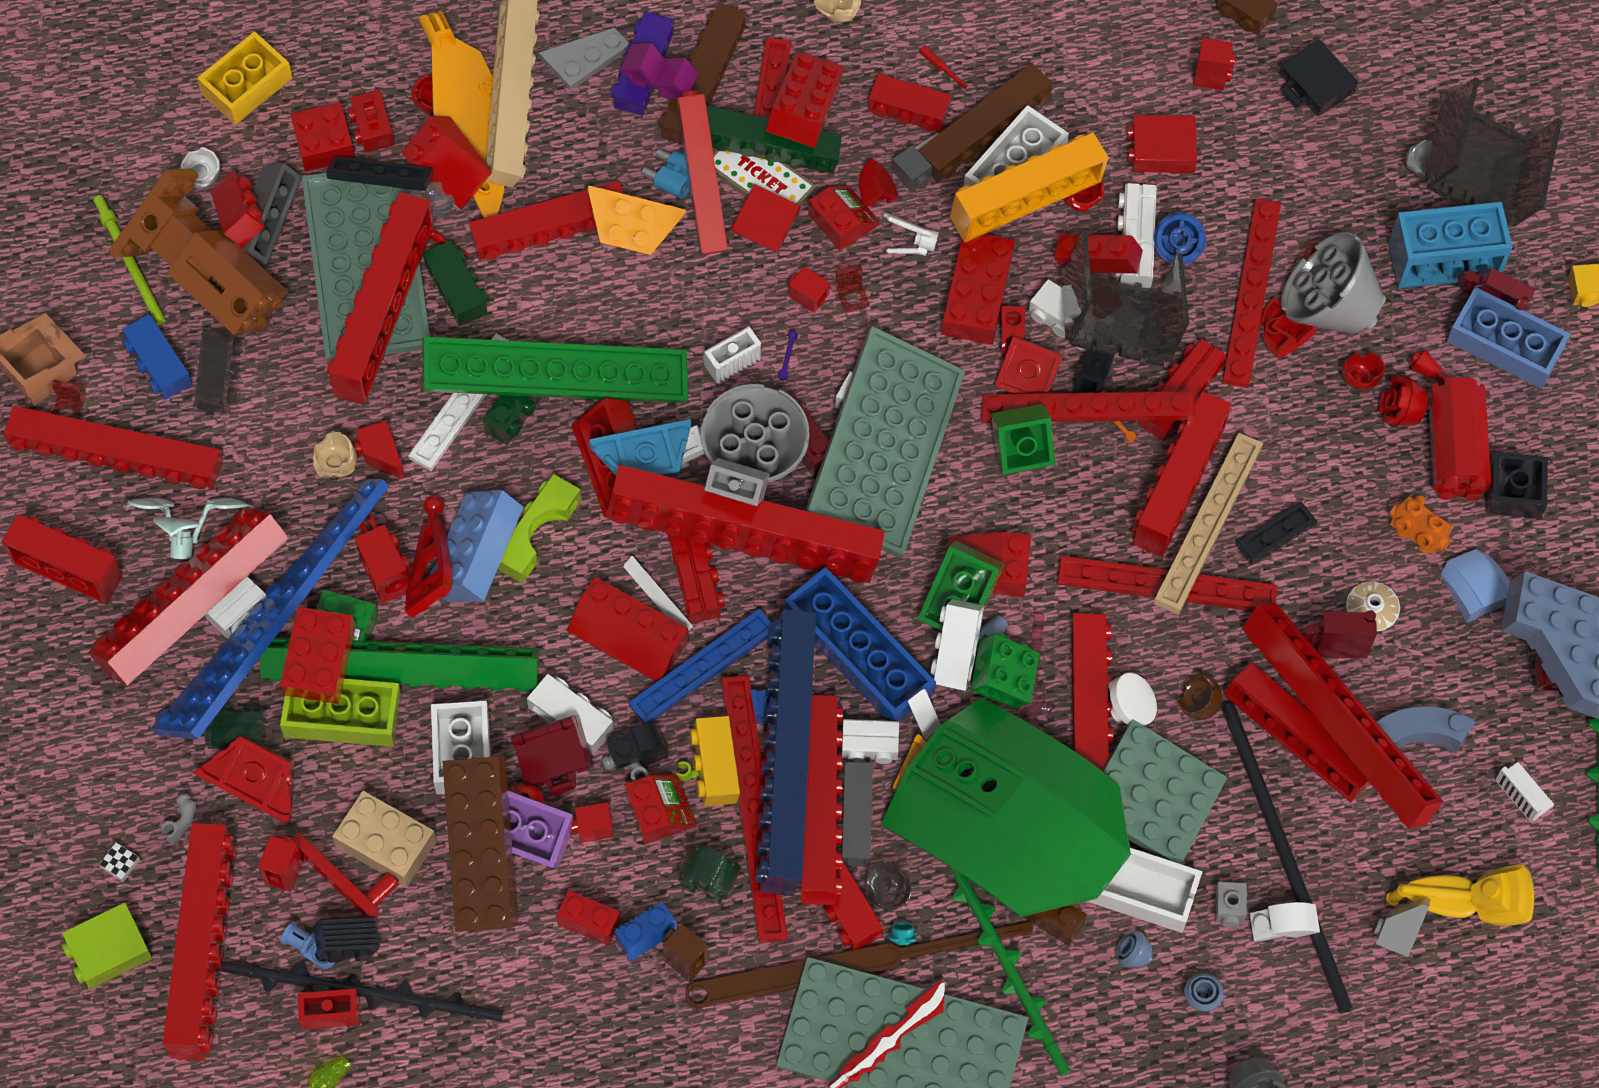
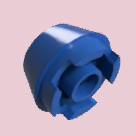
M1174 213L1166 216L1156 227L1154 245L1157 253L1165 261L1175 265H1185L1195 261L1202 254L1206 245V232L1201 222L1194 216L1187 213Z

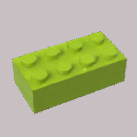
M344 679L339 704L285 696L280 723L284 738L394 747L402 697L399 683Z

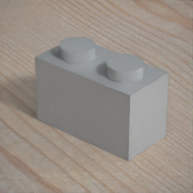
M717 458L711 464L705 491L757 506L764 498L770 473Z

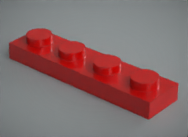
M766 37L754 116L768 119L770 117L772 106L787 74L791 40Z

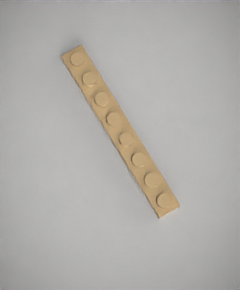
M1238 433L1154 600V605L1177 615L1180 614L1262 449V442Z

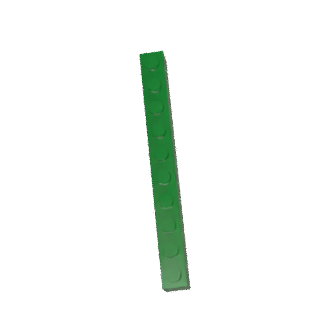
M275 637L261 655V678L281 681L290 638ZM353 640L344 679L406 684L409 687H419L421 685H433L436 688L461 686L463 689L488 687L495 691L503 690L504 688H515L518 691L527 692L538 686L539 648Z

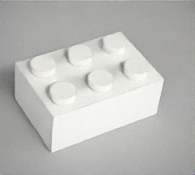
M487 701L431 704L433 777L436 794H445L442 761L491 757Z

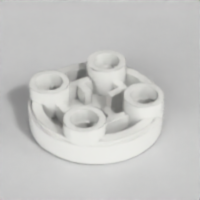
M1125 673L1109 683L1108 687L1113 706L1111 715L1117 722L1123 721L1128 725L1134 719L1145 726L1154 720L1157 713V701L1151 686L1144 678L1135 673Z

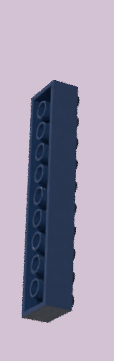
M783 609L780 617L775 618L773 628L769 630L768 644L773 646L772 654H769L767 659V670H771V678L766 682L765 696H769L770 699L769 706H766L764 711V722L768 723V730L764 732L762 748L767 749L766 759L763 758L761 763V775L765 776V784L761 785L759 801L764 802L763 812H760L758 816V829H762V837L758 839L756 846V855L761 857L760 866H756L755 883H759V893L792 896L802 881L816 613Z

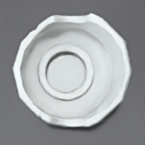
M205 147L188 152L181 163V169L192 168L199 175L194 182V187L197 189L213 185L220 175V162L216 154Z

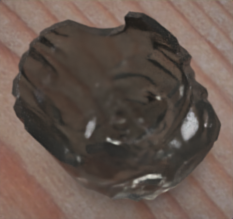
M882 862L867 869L865 896L870 905L885 910H896L907 903V899L911 897L910 892H912L911 882L897 865Z

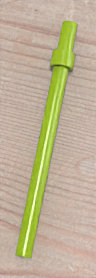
M97 195L93 198V201L100 213L99 219L103 227L108 229L115 242L121 233L117 225L118 219L113 210L108 208L103 196ZM122 257L157 326L165 323L166 320L134 257Z

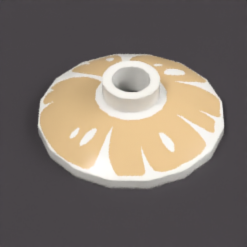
M1371 581L1363 582L1352 589L1347 597L1346 609L1347 612L1373 610L1376 613L1377 631H1384L1393 626L1398 619L1400 604L1398 597L1391 588L1382 583ZM1376 600L1379 605L1373 606L1370 601Z

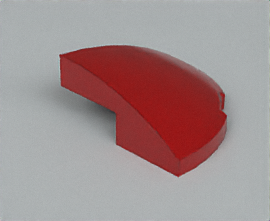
M1276 297L1269 301L1261 317V324L1264 326V333H1262L1263 341L1269 351L1277 358L1293 352L1316 333L1314 326L1295 323L1288 319L1286 312L1281 307V300Z

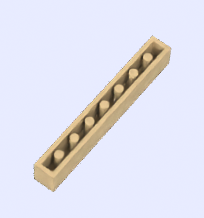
M502 0L499 6L485 163L492 171L487 180L507 187H513L519 180H522L526 171L523 159L528 148L525 137L530 126L527 114L532 103V99L529 98V91L534 81L533 76H531V69L536 58L535 54H533V47L537 41L535 25L539 19V11H537L538 0Z

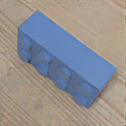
M1474 288L1454 323L1447 342L1543 389L1571 334L1530 313L1517 310L1515 306L1479 288Z
M503 490L466 492L461 500V506L447 536L452 568V588L448 595L443 597L445 601L473 602L485 600L523 510V506ZM437 562L431 570L430 575L438 570Z

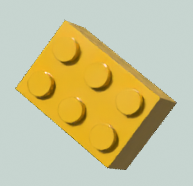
M255 31L197 77L201 95L234 125H237L293 79L289 62Z

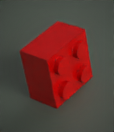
M341 102L290 114L305 172L329 167L334 156L355 158Z

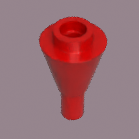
M1426 349L1423 352L1417 350L1409 361L1413 365L1410 368L1411 371L1434 380L1436 379L1443 385H1445V379L1450 378L1448 374L1442 371L1443 369Z

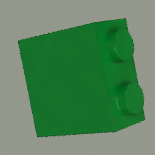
M994 633L980 640L971 691L1013 709L1031 704L1040 653L1030 649V646L1027 644L1013 642L1006 635Z

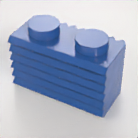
M659 901L658 905L654 904V908L649 907V911L645 910L644 914L640 913L639 917L635 916L634 920L630 919L629 923L625 922V926L620 925V929L616 928V943L630 962L663 942L665 935L672 928L677 929V923L665 904Z

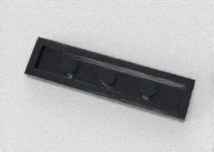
M334 156L326 171L327 179L419 191H426L434 176L433 168L342 156Z

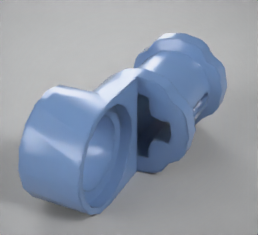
M292 921L286 927L280 943L284 945L289 944L301 951L300 954L311 960L318 968L328 969L335 964L328 961L321 962L316 959L317 948L314 933L310 934L299 928L298 923Z

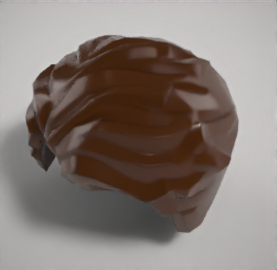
M1197 675L1186 682L1184 695L1178 700V705L1185 715L1197 720H1207L1216 715L1220 709L1222 691L1214 678L1208 675Z

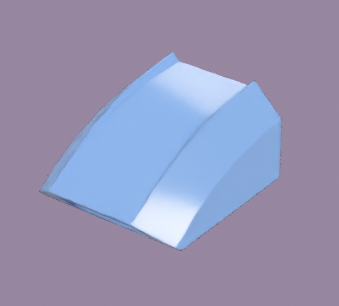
M1475 549L1447 561L1441 577L1467 623L1506 606L1510 580L1488 554Z

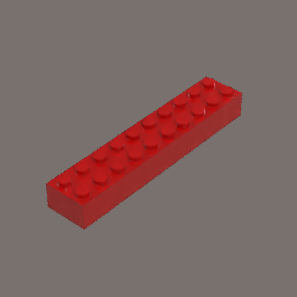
M623 465L618 467L606 518L612 519L619 524L628 523L639 526L643 530L661 531L671 537L681 536L692 539L696 543H709L717 545L724 550L733 549L744 552L752 557L761 556L769 558L776 563L794 564L804 570L814 569L821 571L826 567L834 576L850 578L857 583H870L880 559L885 534L884 530L763 500L757 506L705 491V486Z

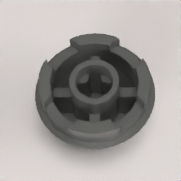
M1263 1058L1245 1060L1234 1067L1229 1075L1230 1088H1286L1284 1076Z

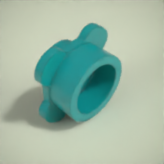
M896 922L892 924V929H889V934H891L889 935V940L895 944L908 945L911 942L917 941L915 936L917 931L914 930L912 923Z

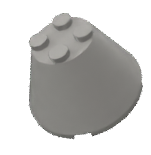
M1349 232L1334 234L1314 246L1317 251L1307 260L1302 258L1296 265L1285 284L1281 298V307L1286 312V317L1295 323L1349 334L1357 333L1364 328L1370 330L1377 323L1376 316L1385 303L1386 296L1382 294L1362 240Z
M763 384L742 385L724 392L709 406L701 425L702 448L711 464L717 458L767 472L770 473L768 483L776 481L792 472L803 459L809 443V425L801 406L786 392L780 389L777 391L766 388Z

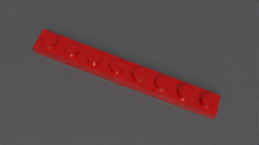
M1258 198L1255 200L1222 384L1249 388L1281 203Z
M1194 391L983 395L981 420L983 423H992L991 413L1044 404L1051 417V422L1194 420L1196 395Z
M1061 556L1058 585L1156 598L1169 570ZM1199 574L1186 602L1254 611L1257 605L1276 602L1278 585Z

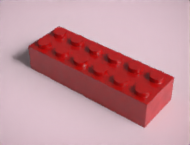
M1202 391L1199 399H1196L1194 420L1182 421L1177 432L1178 437L1175 443H1171L1167 452L1166 462L1161 464L1157 472L1155 485L1150 487L1145 498L1146 503L1143 509L1140 508L1134 521L1135 525L1131 533L1135 535L1134 546L1162 558L1164 557L1226 427L1232 403Z

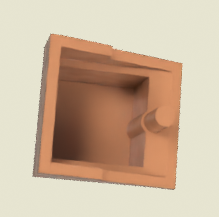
M46 313L13 331L10 329L0 335V369L34 406L77 375L74 364L86 357Z

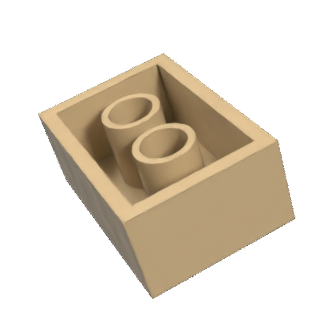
M365 791L361 792L332 836L336 848L384 875L387 872L390 873L398 883L405 887L409 885L437 842L434 830Z

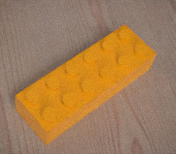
M1094 132L1086 136L1079 135L1066 145H1056L1048 153L1041 156L1034 155L1021 165H1011L996 176L989 175L984 177L978 184L971 187L966 185L960 188L955 193L950 219L964 243L1100 183L1109 157Z

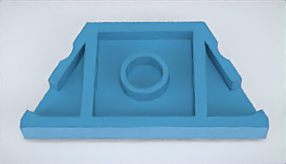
M688 419L589 439V447L615 475L619 465L671 478L677 477L682 466L691 428V420Z

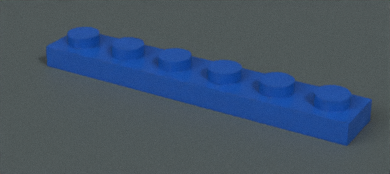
M758 609L628 702L630 709L643 724L652 723L767 640L769 630L773 628V624Z

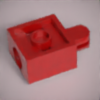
M368 515L366 518L371 531H368L364 522H362L358 527L361 535L355 537L360 561L381 604L406 593L411 568L405 554L401 555L398 548L400 545L394 532L388 533L385 525L378 527L373 516Z

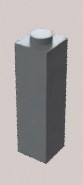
M862 759L845 762L842 861L845 866L870 867L873 763H867V761Z

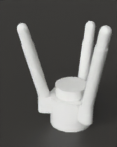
M886 212L883 214L888 221L916 232L914 244L919 245L918 248H888L886 250L888 254H920L926 256L927 250L934 252L939 232L922 228Z

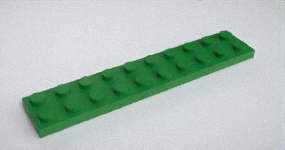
M423 337L422 386L423 392L597 400L611 398L624 401L686 404L688 401L687 350Z

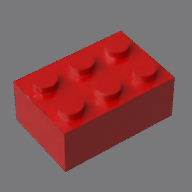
M297 607L280 682L284 696L339 704L356 627L352 615Z

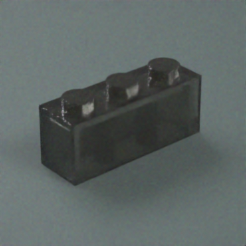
M202 330L195 394L198 412L230 413L231 404L236 403L237 392L236 388H233L234 380L239 378V365L236 364V356H241L242 346L241 340H237L236 335H233L229 330Z

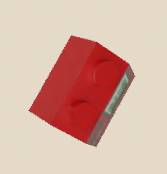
M829 186L809 200L808 215L839 251L881 224V221L868 206L864 205L861 198L850 186Z
M649 775L625 784L626 797L644 845L697 827L678 776Z

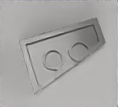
M611 28L539 52V58L572 91L627 51L629 42L615 28Z

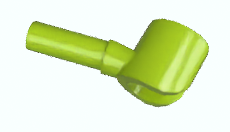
M681 761L678 763L679 768L688 769L685 774L676 773L681 781H689L691 778L700 779L699 772L692 770L688 762Z

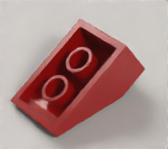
M430 115L401 152L410 165L433 168L434 176L430 184L460 209L467 205L492 173L491 169L451 117Z
M999 532L949 537L948 548L957 541L1005 563L993 594L1024 597L1031 535Z

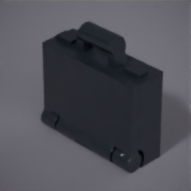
M1320 39L1282 63L1280 68V75L1287 82L1281 93L1294 107L1307 104L1318 117L1356 92L1355 88H1357L1358 81Z

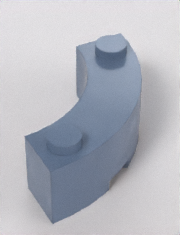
M1421 706L1393 712L1377 721V723L1398 748L1411 743L1423 742V744L1443 747L1456 754L1471 733L1476 721L1449 709Z

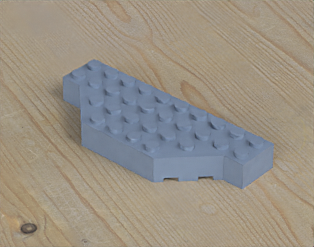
M1524 571L1509 583L1501 632L1526 640L1530 648L1536 650L1543 661L1541 666L1552 684H1557L1564 696L1562 700L1567 708L1599 719V597Z

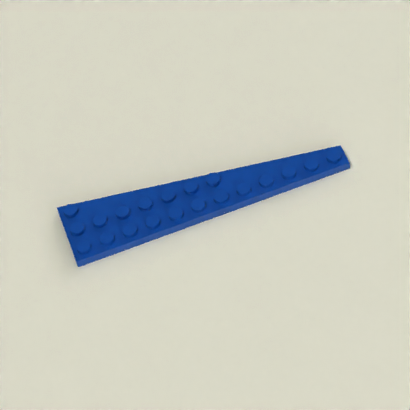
M368 479L359 486L357 493L278 583L276 582L269 586L266 590L267 596L261 603L253 607L248 618L237 628L234 634L168 709H163L156 716V723L152 726L151 730L159 736L199 739L388 489L389 485L383 479Z

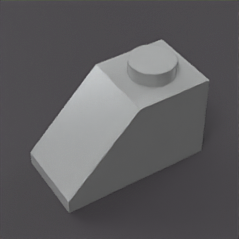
M1424 897L1388 911L1385 919L1379 918L1374 930V934L1378 935L1376 944L1408 957L1431 899Z

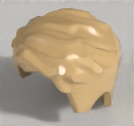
M814 0V5L817 10L832 22L851 21L860 8L861 0Z
M332 431L327 433L325 438L314 447L313 466L319 477L341 478L354 471L357 463V452L346 435L341 432Z

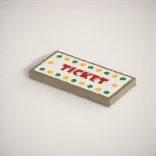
M716 150L713 153L717 177L746 198L754 184L801 207L817 190V186L785 163L769 162L766 159L757 157H745L729 151L722 152Z

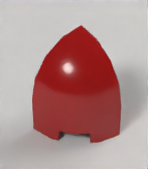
M871 158L864 165L859 179V190L864 205L875 207V202L887 200L889 204L900 198L891 176L884 167Z

